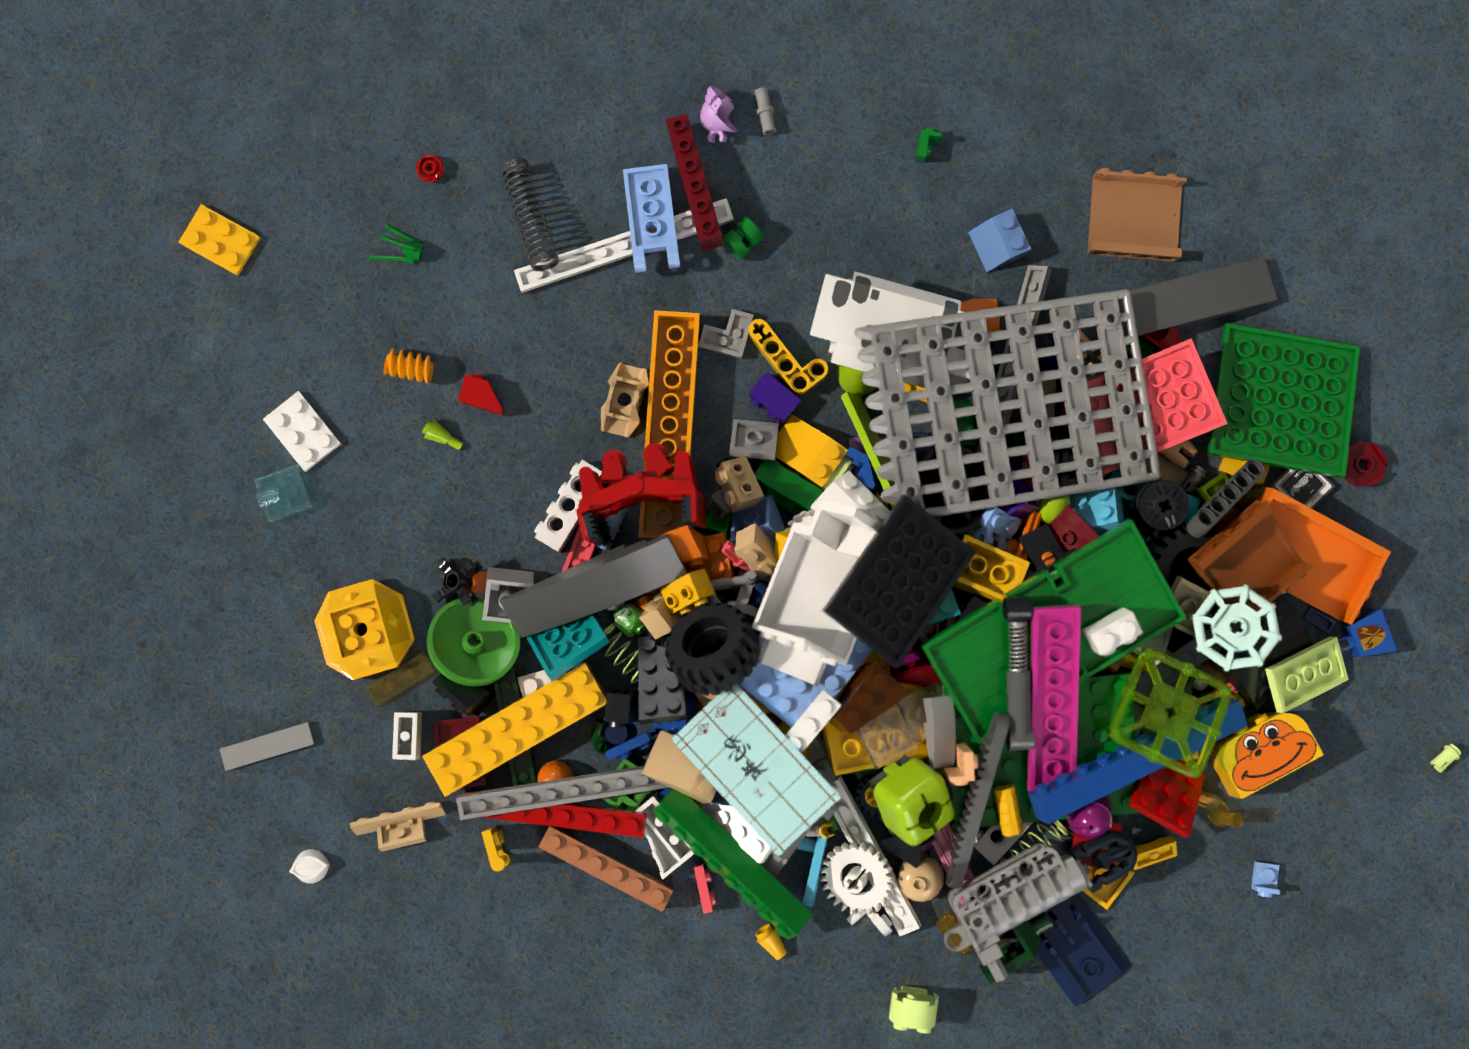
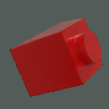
M473 373L472 376L466 374L458 401L468 406L504 416L505 411L491 384L485 380L486 377L477 373Z

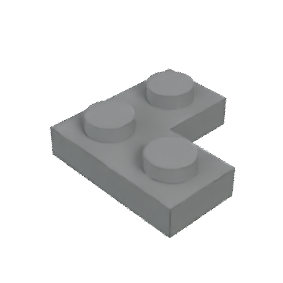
M732 309L726 330L704 324L698 348L742 359L749 335V325L754 315Z

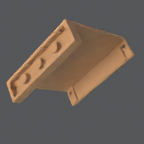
M1110 168L1097 170L1093 175L1087 255L1177 262L1182 257V248H1178L1182 186L1187 181V178L1180 177L1179 174L1160 176L1156 172L1136 174L1133 170H1123L1122 172H1113V169Z

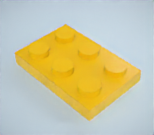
M201 204L178 243L239 276L260 237Z

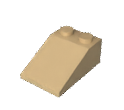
M660 731L641 774L701 803L712 802L717 788L672 740L675 736Z

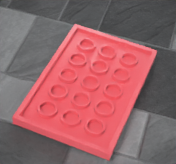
M1192 338L1142 359L1158 452L1228 424ZM1134 367L1129 368L1131 381H1136ZM1105 375L1088 381V388L1106 386ZM1117 384V391H1123V386L1121 384ZM1134 390L1135 404H1140L1138 390ZM1108 395L1089 397L1092 411L1110 408ZM1137 413L1139 427H1144L1142 414ZM1112 418L1093 420L1096 434L1114 431ZM1141 436L1143 450H1147L1146 438ZM1116 440L1097 443L1099 457L1118 454ZM1120 464L1101 466L1102 475L1119 469Z

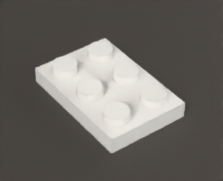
M299 391L263 418L305 472L341 445V442Z

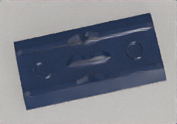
M1078 893L1044 911L1054 927L1039 936L1041 942L1036 954L1075 1007L1131 966Z

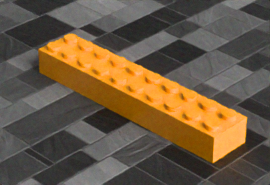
M654 310L645 448L651 443L663 445L668 452V460L675 466V455L678 451L685 450L691 456L700 313ZM644 459V463H643V472L646 471V461H645V459ZM674 472L664 474L660 478L673 479ZM642 501L640 506L639 539L653 540L666 532L686 526L682 522V519H686L682 517V513H684L682 508L684 507L681 504H673V502Z

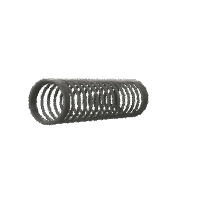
M523 158L511 159L501 166V174L504 176L503 180L506 183V189H508L507 193L510 196L512 208H514L513 212L516 215L520 233L523 234L522 239L525 241L524 246L527 247L526 252L529 254V260H531V268L534 271H546L558 265L560 260L557 252L553 251L555 245L551 244L553 239L549 238L551 233L547 231L549 226L545 225L547 220L543 218L545 214L541 212L543 207L539 205L541 201L537 199L538 193H535L536 187L533 186L535 182L531 180L532 174L529 173L528 161ZM517 164H525V166L517 167L510 170L509 172H505V170L510 166ZM525 175H530L529 179L520 180L516 183H509L512 179L521 178ZM528 181L532 182L530 186H524L516 190L511 189L515 185L524 184ZM534 188V191L524 193L520 196H514V194L518 191ZM536 194V197L533 199H528L523 202H515L519 198ZM534 200L538 201L536 205L528 206L524 209L518 208L522 204L530 203ZM535 207L541 208L539 211L527 215H519L524 210H530ZM538 213L542 214L540 218L532 219L530 221H522L526 217L533 216ZM539 220L545 221L543 224L536 225L531 228H524V226L529 223H533ZM542 226L547 227L544 231H540L534 234H526L528 231L532 229H537ZM542 233L549 234L548 236L540 238L538 240H528L531 237L540 235ZM546 239L551 240V242H549L548 244L541 245L539 247H530L536 242H540ZM553 246L549 251L533 254L537 249ZM550 259H554L553 261H551V262H549V263H547V264H544V265H536V264L539 263V262H544V261H548V260H550Z

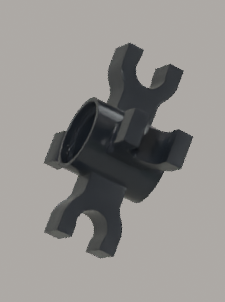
M442 557L436 564L445 573L442 580L444 587L436 591L432 596L436 602L440 603L443 600L445 604H448L457 592L463 605L469 602L470 606H474L479 599L471 591L473 585L472 576L483 569L480 562L475 561L473 563L468 559L458 571L453 559L447 561Z

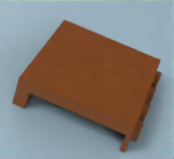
M1259 500L1252 503L1187 559L1209 591L1212 589L1220 590L1240 587L1245 584L1249 585L1251 590L1270 603L1279 595L1286 593L1289 587L1297 580L1302 579L1313 566L1302 561L1270 514L1273 511L1270 504ZM1240 596L1224 598L1223 601L1225 605L1239 603ZM1248 598L1246 599L1245 604L1247 603L1256 612L1262 609Z

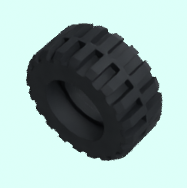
M1181 523L1173 529L1155 530L1153 532L1154 536H1148L1144 542L1171 589L1170 566L1175 556L1186 548H1190L1194 554L1212 539L1215 534L1209 531L1204 537L1196 538L1188 532L1187 524ZM1194 570L1189 581L1209 591Z
M711 603V606L704 604L695 611L692 609L687 612L688 615L684 618L681 617L677 622V626H673L671 629V636L667 638V647L665 649L667 662L681 684L693 693L707 696L709 693L719 695L722 691L729 692L733 690L732 687L735 685H741L744 682L743 679L746 676L749 677L753 672L752 667H756L759 660L757 656L760 655L761 649L759 638L745 614L737 607H732V605L725 603L722 606L720 603ZM726 640L722 648L716 653L699 658L707 647L715 642Z

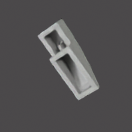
M949 695L925 698L923 701L927 722H924L923 725L930 767L938 769L954 766L956 724L953 701Z

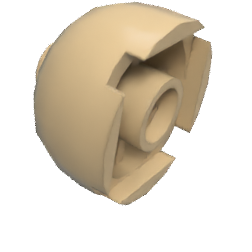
M932 856L924 859L917 868L903 861L898 871V884L900 890L907 898L917 902L932 900L940 893L944 885L945 874L942 865Z

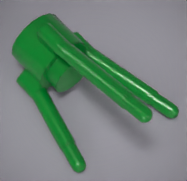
M386 224V229L405 239L406 242L404 243L382 235L381 239L403 247L402 254L406 255V257L369 256L370 260L414 264V261L419 262L421 260L425 245L421 244V241L413 239Z

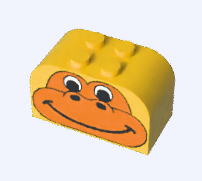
M1268 712L1262 715L1256 713L1248 717V726L1216 741L1211 750V762L1228 795L1243 799L1324 754L1302 718L1291 713Z

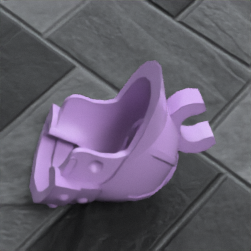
M713 85L708 87L707 94L705 95V102L700 113L701 125L710 131L708 134V141L710 143H715V136L717 134L720 136V142H726L727 136L725 132H737V129L729 120V115L734 109V105L729 96Z

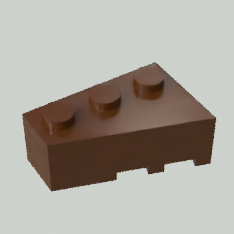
M866 662L837 699L842 705L829 722L840 732L853 734L911 693L878 663Z

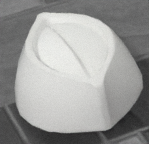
M308 849L297 856L289 872L302 882L308 884L316 883L325 877L330 863L320 851Z

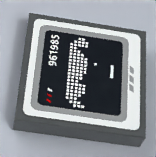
M1286 469L1269 487L1313 509L1335 485L1325 475Z

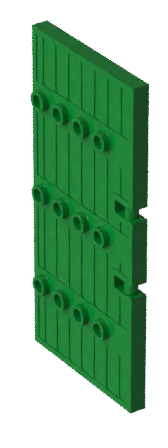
M1131 519L1125 520L1054 563L1055 570L1049 573L1044 569L1004 594L1005 597L1029 596L1032 607L1079 605L1081 607L1079 683L1186 619ZM1061 578L1062 582L1056 585L1054 581ZM997 599L920 644L978 744L982 743V737L987 736L994 713L1007 714L1006 670L1011 667L1009 666L1011 663L1009 662V659H1011L1009 651L1011 649L1008 648L1011 646L1008 644L1011 642L1008 640L1010 638L1008 636L1010 628L1008 627V621H1005L1003 617V601L999 602ZM1121 608L1132 611L1143 633L1136 636L1137 639L1129 644L1123 643L1116 647V651L1112 654L1100 656L1093 652L1082 629ZM1028 620L1026 625V653L1028 654L1026 661L1028 663L1026 665L1028 666L1027 669H1030L1031 620Z

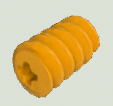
M392 348L386 356L383 374L387 375L389 373L391 377H395L398 374L400 379H404L407 376L410 381L416 377L417 382L421 383L425 379V383L430 384L434 372V363L431 362L430 355H427L425 360H422V354L418 353L416 359H414L413 352L410 351L407 357H404V350H400L399 354L396 355L395 348Z

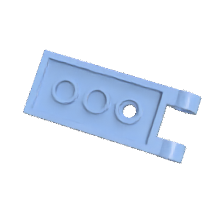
M667 164L623 169L635 273L647 272L644 253L667 250L669 269L680 267ZM651 227H655L657 231L655 233H650L649 229Z

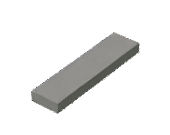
M306 722L220 748L219 750L225 771L316 743L310 722Z

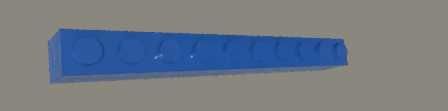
M1226 695L1220 696L1215 702L1196 708V712L1181 715L1171 724L1160 725L1156 728V731L1142 734L1136 738L1137 740L1129 744H1121L1116 750L1101 754L1090 763L1080 764L1069 773L1059 774L1055 780L1049 783L1037 785L1034 790L1028 792L1036 818L1049 824L1248 726L1240 700Z

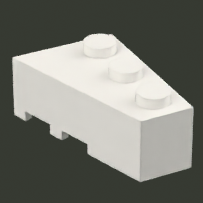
M657 792L643 803L636 812L647 813L645 836L648 838L652 855L656 859L663 880L694 853L684 840L678 839L673 834V830L667 824L661 823L656 818V814L652 810L661 801L657 797L659 794Z

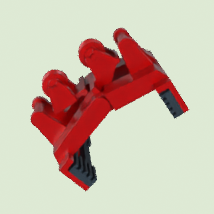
M651 443L644 450L646 471H638L637 476L628 475L626 470L627 459L618 450H610L603 456L601 476L589 467H582L579 470L582 499L579 500L576 513L584 540L598 546L613 543V540L610 539L612 537L609 535V526L606 525L608 522L604 519L616 515L619 511L637 505L642 501L673 502V504H681L684 507L682 508L684 512L682 517L686 518L682 519L683 523H689L693 529H707L706 499L697 484L693 458L685 450H680L675 455V466H673L668 460L666 448L659 443ZM674 472L673 479L660 478L664 474ZM601 481L603 483H611L613 485L604 488Z

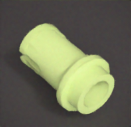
M1453 744L1445 745L1444 750L1430 763L1431 765L1434 764L1435 766L1433 767L1442 773L1454 760L1460 759L1461 751Z

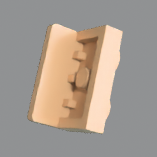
M966 743L956 744L957 767L943 768L944 774L950 782H954V785H967L968 781H975L974 769L978 768L977 755L973 754V750Z

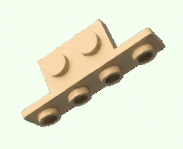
M429 802L417 808H404L400 812H385L374 818H360L356 822L350 823V828L356 835L377 831L378 847L383 852L426 842L424 820L444 816L446 812L440 802Z

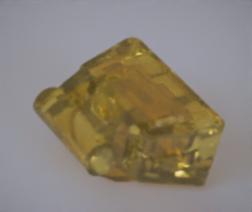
M951 910L934 922L943 936L946 931L960 924L956 915ZM953 933L949 936L948 942L951 946H958L961 943V936L958 933ZM970 945L956 952L963 957L972 951L973 947Z

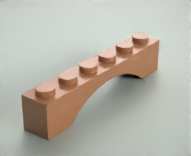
M549 826L539 845V848L663 912L674 890V887L602 853L559 827Z

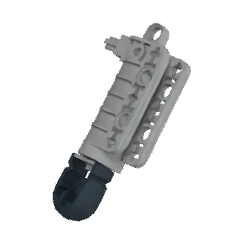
M1108 831L1105 835L1086 841L1082 847L1077 846L1069 851V855L1065 853L1061 856L1053 848L1038 843L964 882L961 889L953 888L948 894V902L960 924L946 931L944 935L945 945L951 951H960L972 945L981 963L984 966H988L995 981L1005 980L1009 975L1000 960V957L1003 955L996 942L1000 941L998 936L1086 888L1094 893L1101 889L1103 884L1108 885L1128 874L1137 863L1138 853L1133 840L1121 831ZM1099 848L1109 849L1105 852L1098 850L1096 857L1093 858L1097 869L1106 868L1109 870L1101 875H1095L1090 880L1088 874L1091 872L1087 864L1082 865L1079 859L1084 856H1090L1093 851ZM1116 861V862L1118 863V865L1116 866V865L1110 864V863ZM1026 862V870L1020 872L1021 864ZM1005 874L1003 877L1004 881L1000 882L1002 880L1001 875ZM986 885L985 892L978 894L979 887ZM960 897H963V899H962L963 903H962L961 905H959V903H960L959 898H960ZM953 933H958L961 936V943L958 946H951L948 942L949 936Z

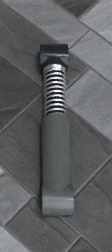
M1029 596L1004 597L1002 603L1003 617L1005 621H1008V627L1010 628L1008 630L1010 632L1008 640L1011 641L1008 643L1011 645L1008 647L1011 649L1009 651L1011 654L1009 655L1011 658L1009 659V662H1011L1009 666L1011 667L1006 670L1009 727L1005 743L1008 751L1030 750L1034 748L1035 740L1031 726L1030 669H1027L1028 666L1026 665L1028 663L1026 661L1028 659L1026 657L1028 655L1026 653L1027 621L1031 620L1032 603Z

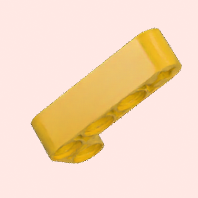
M755 319L750 323V339L793 394L798 396L804 395L826 378L828 365L824 360L814 359L802 368L764 320ZM755 327L758 329L763 328L762 334L766 338L764 342L763 337L759 333L754 334ZM769 344H775L779 350L777 353L771 354L767 352L766 347ZM787 361L791 363L792 369L787 372L781 370L780 364ZM814 366H821L824 373L816 376L812 373L811 369ZM802 379L805 381L806 387L804 389H797L794 386V381Z

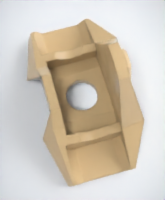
M619 363L608 380L610 390L607 401L601 407V431L629 438L641 423L639 407L641 406L644 391L649 387V379L645 368H637ZM623 393L631 397V402L627 406H621L618 403V397Z

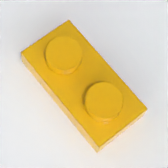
M1173 835L1161 837L1153 842L1136 846L1138 856L1133 870L1135 871L1176 857L1177 846Z

